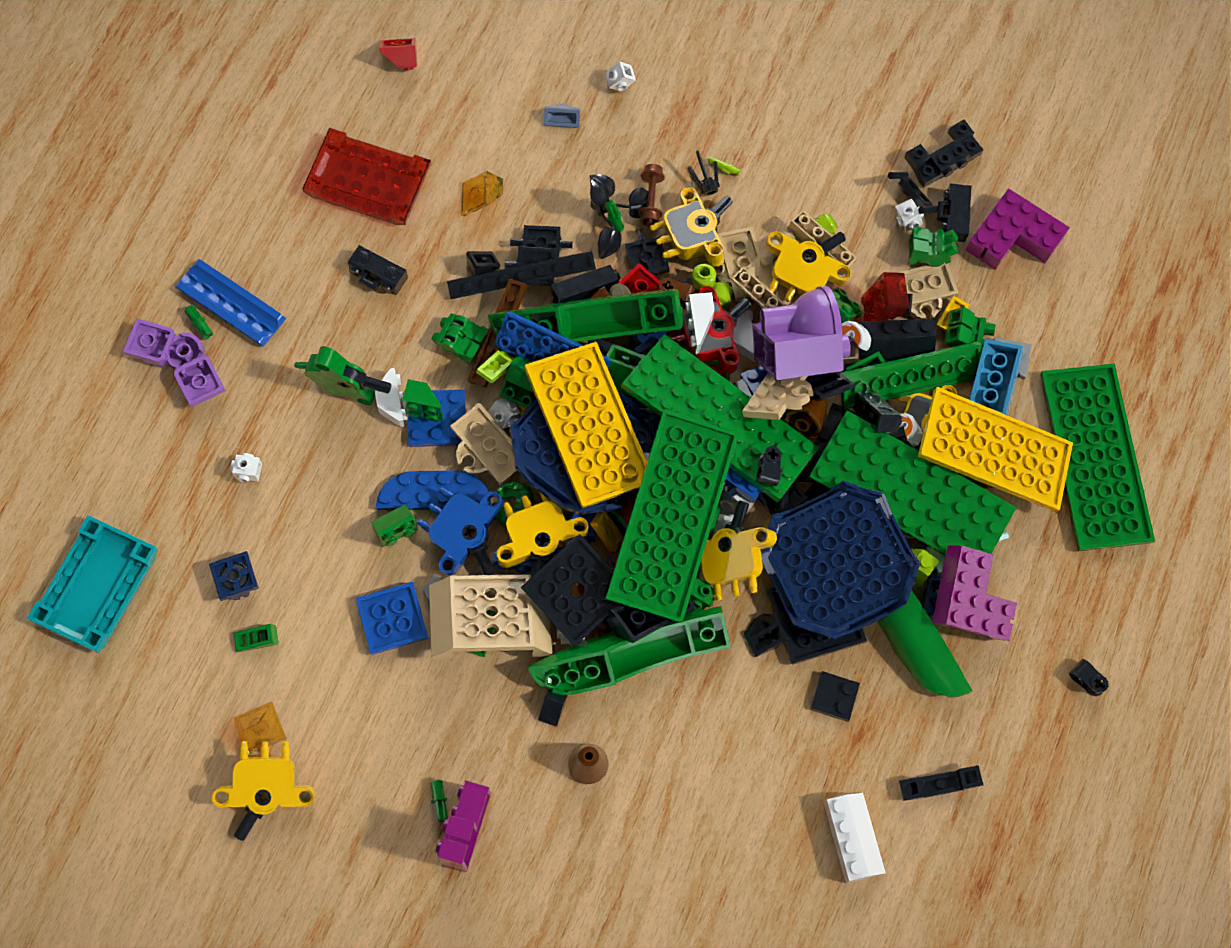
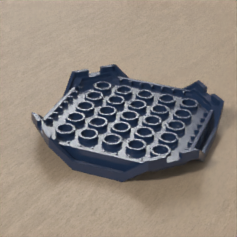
M617 390L643 453H650L660 422V416L652 410L640 407ZM537 398L525 413L510 425L515 468L529 485L560 508L575 514L619 511L637 491L634 490L581 508Z
M843 480L828 492L791 510L772 515L768 529L776 533L777 541L772 547L761 549L762 562L794 626L837 639L879 621L907 605L920 562L907 543L892 514L884 493L872 489L868 490Z

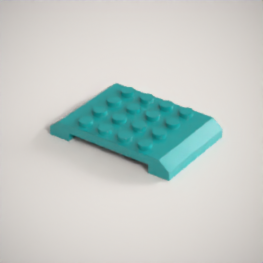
M87 515L78 530L79 536L42 599L40 602L36 601L26 619L99 653L107 645L154 563L158 548Z

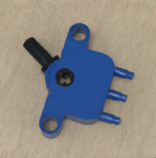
M442 487L439 492L449 501L443 509L433 503L429 504L428 508L438 515L433 524L430 525L421 519L417 522L422 529L429 533L430 539L446 551L439 561V569L448 576L455 575L471 554L472 556L475 555L484 575H493L495 570L485 549L488 548L486 544L489 536L488 527L503 507L504 501L497 492L490 491L478 504L464 494H454ZM497 497L498 503L495 506H490V499ZM469 530L474 531L472 538L470 536H467L470 534ZM448 561H452L453 568L446 571L445 564Z

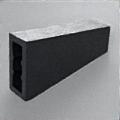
M607 265L551 285V300L553 304L588 299L604 286L610 292L611 287L619 283L620 275L616 269L613 270L611 265Z

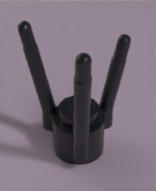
M697 150L696 155L704 176L702 183L692 167L688 166V169L698 184L701 193H704L705 196L713 195L718 192L720 187L717 161H714L713 180L712 177H708L700 152Z

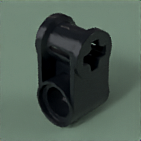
M767 447L764 454L760 456L756 477L757 483L778 486L781 477L782 455L777 447Z
M1081 659L1069 672L1071 679L1092 696H1100L1108 689L1109 683L1106 677L1085 659ZM1096 683L1100 684L1098 689L1095 687Z

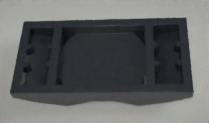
M840 372L810 375L805 379V381L811 384L813 396L809 397L816 401H822L855 388L854 383Z

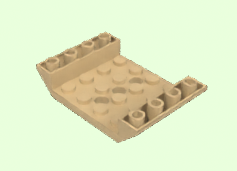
M804 210L790 222L788 228L782 233L798 241L799 244L805 241H820L823 243L832 237L827 230ZM775 239L772 244L778 245L779 242ZM842 244L828 252L829 257L847 265L849 268L857 260V257ZM767 249L746 268H741L731 278V281L763 309L793 305L802 295L795 292L790 302H786L785 297L788 288L778 284L774 293L769 290L773 280L771 273L774 265L772 262L777 261L779 256L769 252ZM837 272V275L841 278L844 273ZM827 280L825 286L831 288L835 284Z
M449 576L429 585L432 659H452L453 652L532 650V657L551 656L550 620L521 589L532 576ZM488 591H492L496 594V596L494 598H488L485 595V593ZM489 609H493L497 612V614L495 616H489L486 613V611ZM494 627L498 630V633L490 634L487 629Z

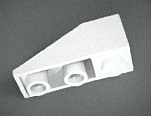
M712 293L689 294V300L685 302L686 313L690 314L688 328L693 333L690 336L691 347H695L696 354H699L713 320L714 303Z

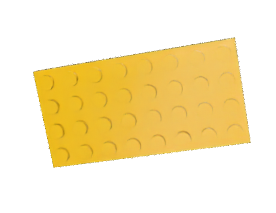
M597 342L526 364L524 369L581 508L639 489L647 461Z
M936 387L933 390L918 457L1057 512L1061 506L1073 442Z

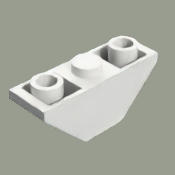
M749 309L737 319L733 340L737 351L755 362L751 322L753 314L752 310Z
M391 368L382 379V381L392 384L389 394L375 391L377 407L381 415L399 427H405L404 420H407L405 409L401 407L403 392H399L398 385H401L400 374H396L395 368Z

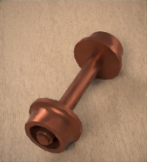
M657 164L646 165L641 173V179L649 183L647 207L638 210L640 222L646 226L659 222V219L662 217V211L654 207L656 183L663 182L665 179L663 168Z

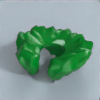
M510 482L496 490L503 499L509 497L517 498L515 508L513 509L514 513L525 509L521 499L525 495L530 500L532 506L535 503L532 489L523 483ZM502 507L495 519H497L501 526L507 529L506 522L508 518L504 507Z

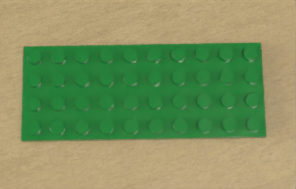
M665 334L621 385V388L659 416H662V412L665 409L739 433L729 467L777 503L819 449L817 445L781 419L744 417L742 411L751 397ZM769 446L777 447L782 455L781 477L778 486L757 483L756 481L759 458Z
M1115 363L1042 371L1040 376L1053 435L1073 442L1064 488L1078 552L1154 543V532Z
M663 410L605 599L683 623L739 433L672 411Z
M848 410L845 412L808 478L829 490L844 480L868 490L872 489L884 493L901 531L946 556L948 545L965 546L992 554L1017 507L956 472L918 457L919 451L886 432L875 431L870 423Z

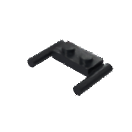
M908 172L888 173L889 179H901L898 183L902 187L901 191L905 195L910 196L916 207H919L918 213L937 212V206H933V203L908 177Z

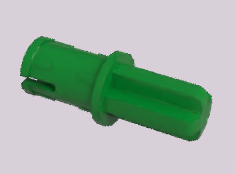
M609 200V202L605 203L608 221L614 225V230L622 232L625 228L621 220L622 214L618 211L616 203L613 200Z
M194 305L187 306L185 313L203 340L210 338L208 334L213 336L214 333L205 322V317L200 315Z
M434 780L430 782L433 799L431 803L434 804L437 822H444L445 819H448L443 780Z

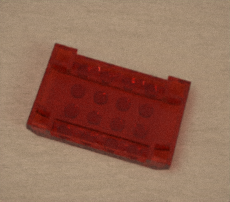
M329 127L302 190L314 199L395 225H406L432 162L430 159L414 155L410 157L347 137L345 132Z

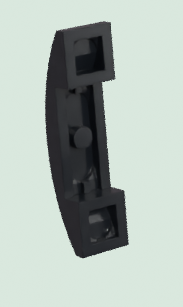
M979 765L899 781L903 801L934 797L984 785Z

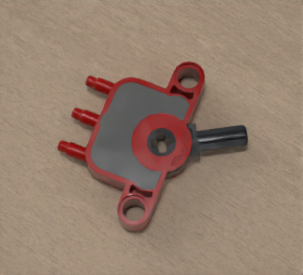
M704 286L700 289L699 294L712 293L714 315L699 354L695 353V347H691L690 336L693 333L688 328L690 314L686 313V309L683 310V325L680 329L682 335L671 339L677 344L685 342L687 351L703 363L718 359L721 369L725 373L731 374L737 370L740 359L733 340L734 328L737 326V319L751 307V303L748 299L743 298L729 312L723 311L714 288Z

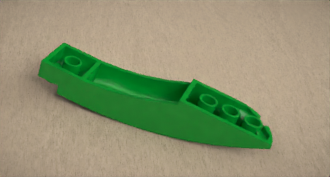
M678 289L599 297L488 314L490 325L497 336L506 313L513 312L575 342L678 330L683 325V307L680 305Z
M911 590L907 605L877 621L892 645L894 652L918 684L934 695L948 696V698L960 697L971 693L972 689L958 663Z
M722 606L702 610V607H698L684 616L683 623L673 621L634 643L616 637L614 632L611 631L581 642L575 647L571 646L529 665L528 669L533 679L541 687L544 686L555 694L574 695L614 686L616 683L674 661L731 648Z

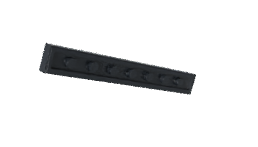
M587 251L448 280L447 285L450 298L456 299L504 289L509 279L528 284L595 270L596 266L593 252Z

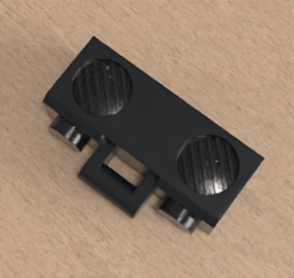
M950 183L948 189L944 190L943 201L938 202L937 220L945 221L942 222L941 226L945 233L952 229L958 236V241L956 242H965L969 235L972 186ZM945 208H947V215L944 214Z
M358 245L348 260L349 271L357 277L361 276L359 283L374 291L381 285L385 292H392L397 295L408 279L406 269L361 245Z
M857 392L853 410L870 423L875 431L898 433L899 426L902 424V416L876 393Z

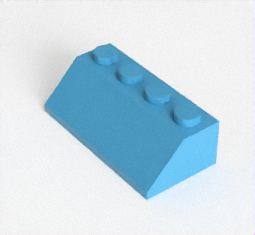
M985 339L970 397L971 401L1008 416L1023 357V346Z

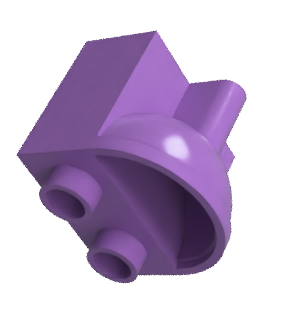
M819 286L814 290L808 291L800 296L793 305L760 310L761 323L752 324L754 360L776 380L844 371L843 358L850 356V342L846 334L842 335L839 307L834 293L828 286Z

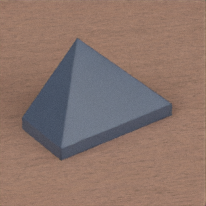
M564 103L547 106L544 108V125L580 127V109Z

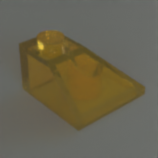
M486 171L463 182L461 216H466L488 206L502 196L503 178Z
M273 702L234 717L240 740L247 741L248 755L260 751L262 741H268L269 747L287 739Z

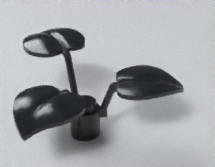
M594 174L590 175V205L593 210L598 211V215L610 226V228H603L598 240V256L600 259H604L619 249L622 238L621 233L614 230V225L604 215L607 213L605 203L609 202V197L615 192L614 180L606 175ZM636 188L629 196V205L616 203V206L630 208V217L640 218L638 210L647 207L648 191L644 188Z

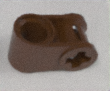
M670 278L661 280L658 289L666 291L665 289H678L680 305L684 308L685 302L689 300V294H694L695 287L691 284L678 282Z

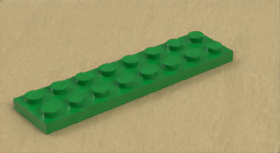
M973 342L841 372L855 386V388L841 393V407L844 410L852 409L857 392L876 393L886 401L933 390L936 387L942 388L944 385H955L975 380L982 353V344L980 342Z

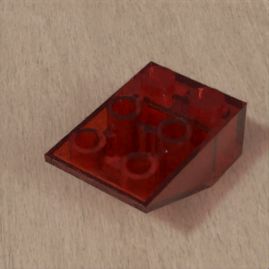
M883 272L862 295L861 304L864 306V321L892 320L901 316L909 308L905 273Z

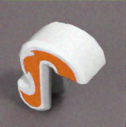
M847 321L842 323V335L846 334L849 342L854 340L861 349L867 351L871 344L868 330L856 322Z
M907 413L900 414L902 416V424L899 426L898 433L888 434L896 439L906 435L911 446L915 448L922 440V430L912 415Z

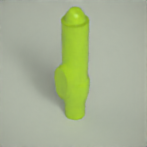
M713 157L708 158L709 164L714 165V161H717V167L726 174L730 175L731 173L739 176L741 170L733 165Z

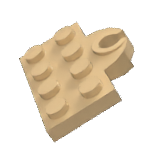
M753 227L718 233L717 235L724 248V262L722 265L717 266L722 270V272L716 273L718 282L726 281L730 284L734 291L735 302L741 301L743 298L751 299L731 281V278L741 268H746L760 255Z
M945 262L938 267L926 265L877 277L882 297L913 294L910 316L914 319H926V315L921 311L923 308L930 310L931 319L935 318L941 310L942 300L952 298L953 296L956 297L959 294L949 264H945Z
M767 373L743 409V416L747 418L780 420L786 409H802V406L810 401L809 396H813L811 384L805 381L807 376L776 380Z
M480 403L450 426V429L461 440L455 454L457 465H460L463 458L466 457L473 461V464L465 467L463 472L470 475H481L487 471L500 486L518 471L515 468L510 437Z

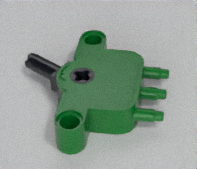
M321 346L318 354L310 355L308 362L300 361L294 363L295 368L305 369V376L309 377L326 392L338 396L353 397L361 404L372 405L375 391L389 394L391 391V383L368 377L361 367L350 363L330 347Z

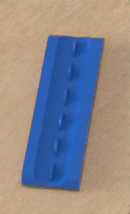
M198 259L175 285L176 289L262 347L286 320L280 312L201 259Z
M513 312L506 313L494 346L530 362L583 346ZM602 355L608 368L611 360Z

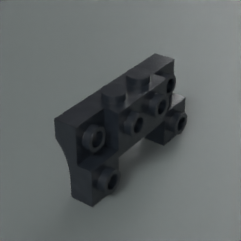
M965 119L949 128L948 134L954 141L935 152L928 154L921 144L906 152L904 158L913 169L918 182L923 188L942 177L950 176L958 168H964L968 162L982 154L983 148L973 137L975 132Z

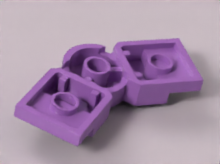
M136 319L123 353L142 359L144 363L159 367L169 364L175 370L174 375L191 408L226 391L209 357L205 356V349L198 337L191 333H179L176 336L170 327ZM189 351L186 355H181L182 352Z

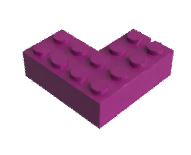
M1008 188L970 239L965 251L979 259L984 249H986L987 252L982 262L994 270L997 269L1014 244L1046 263L1070 227Z
M947 546L932 623L994 640L1010 641L1013 626L1010 620H1014L1017 602L986 594L994 555L965 546Z
M466 780L464 785H460L457 794L459 803L454 805L449 820L445 819L442 827L444 838L442 841H438L435 850L443 866L467 873L491 795L489 787Z

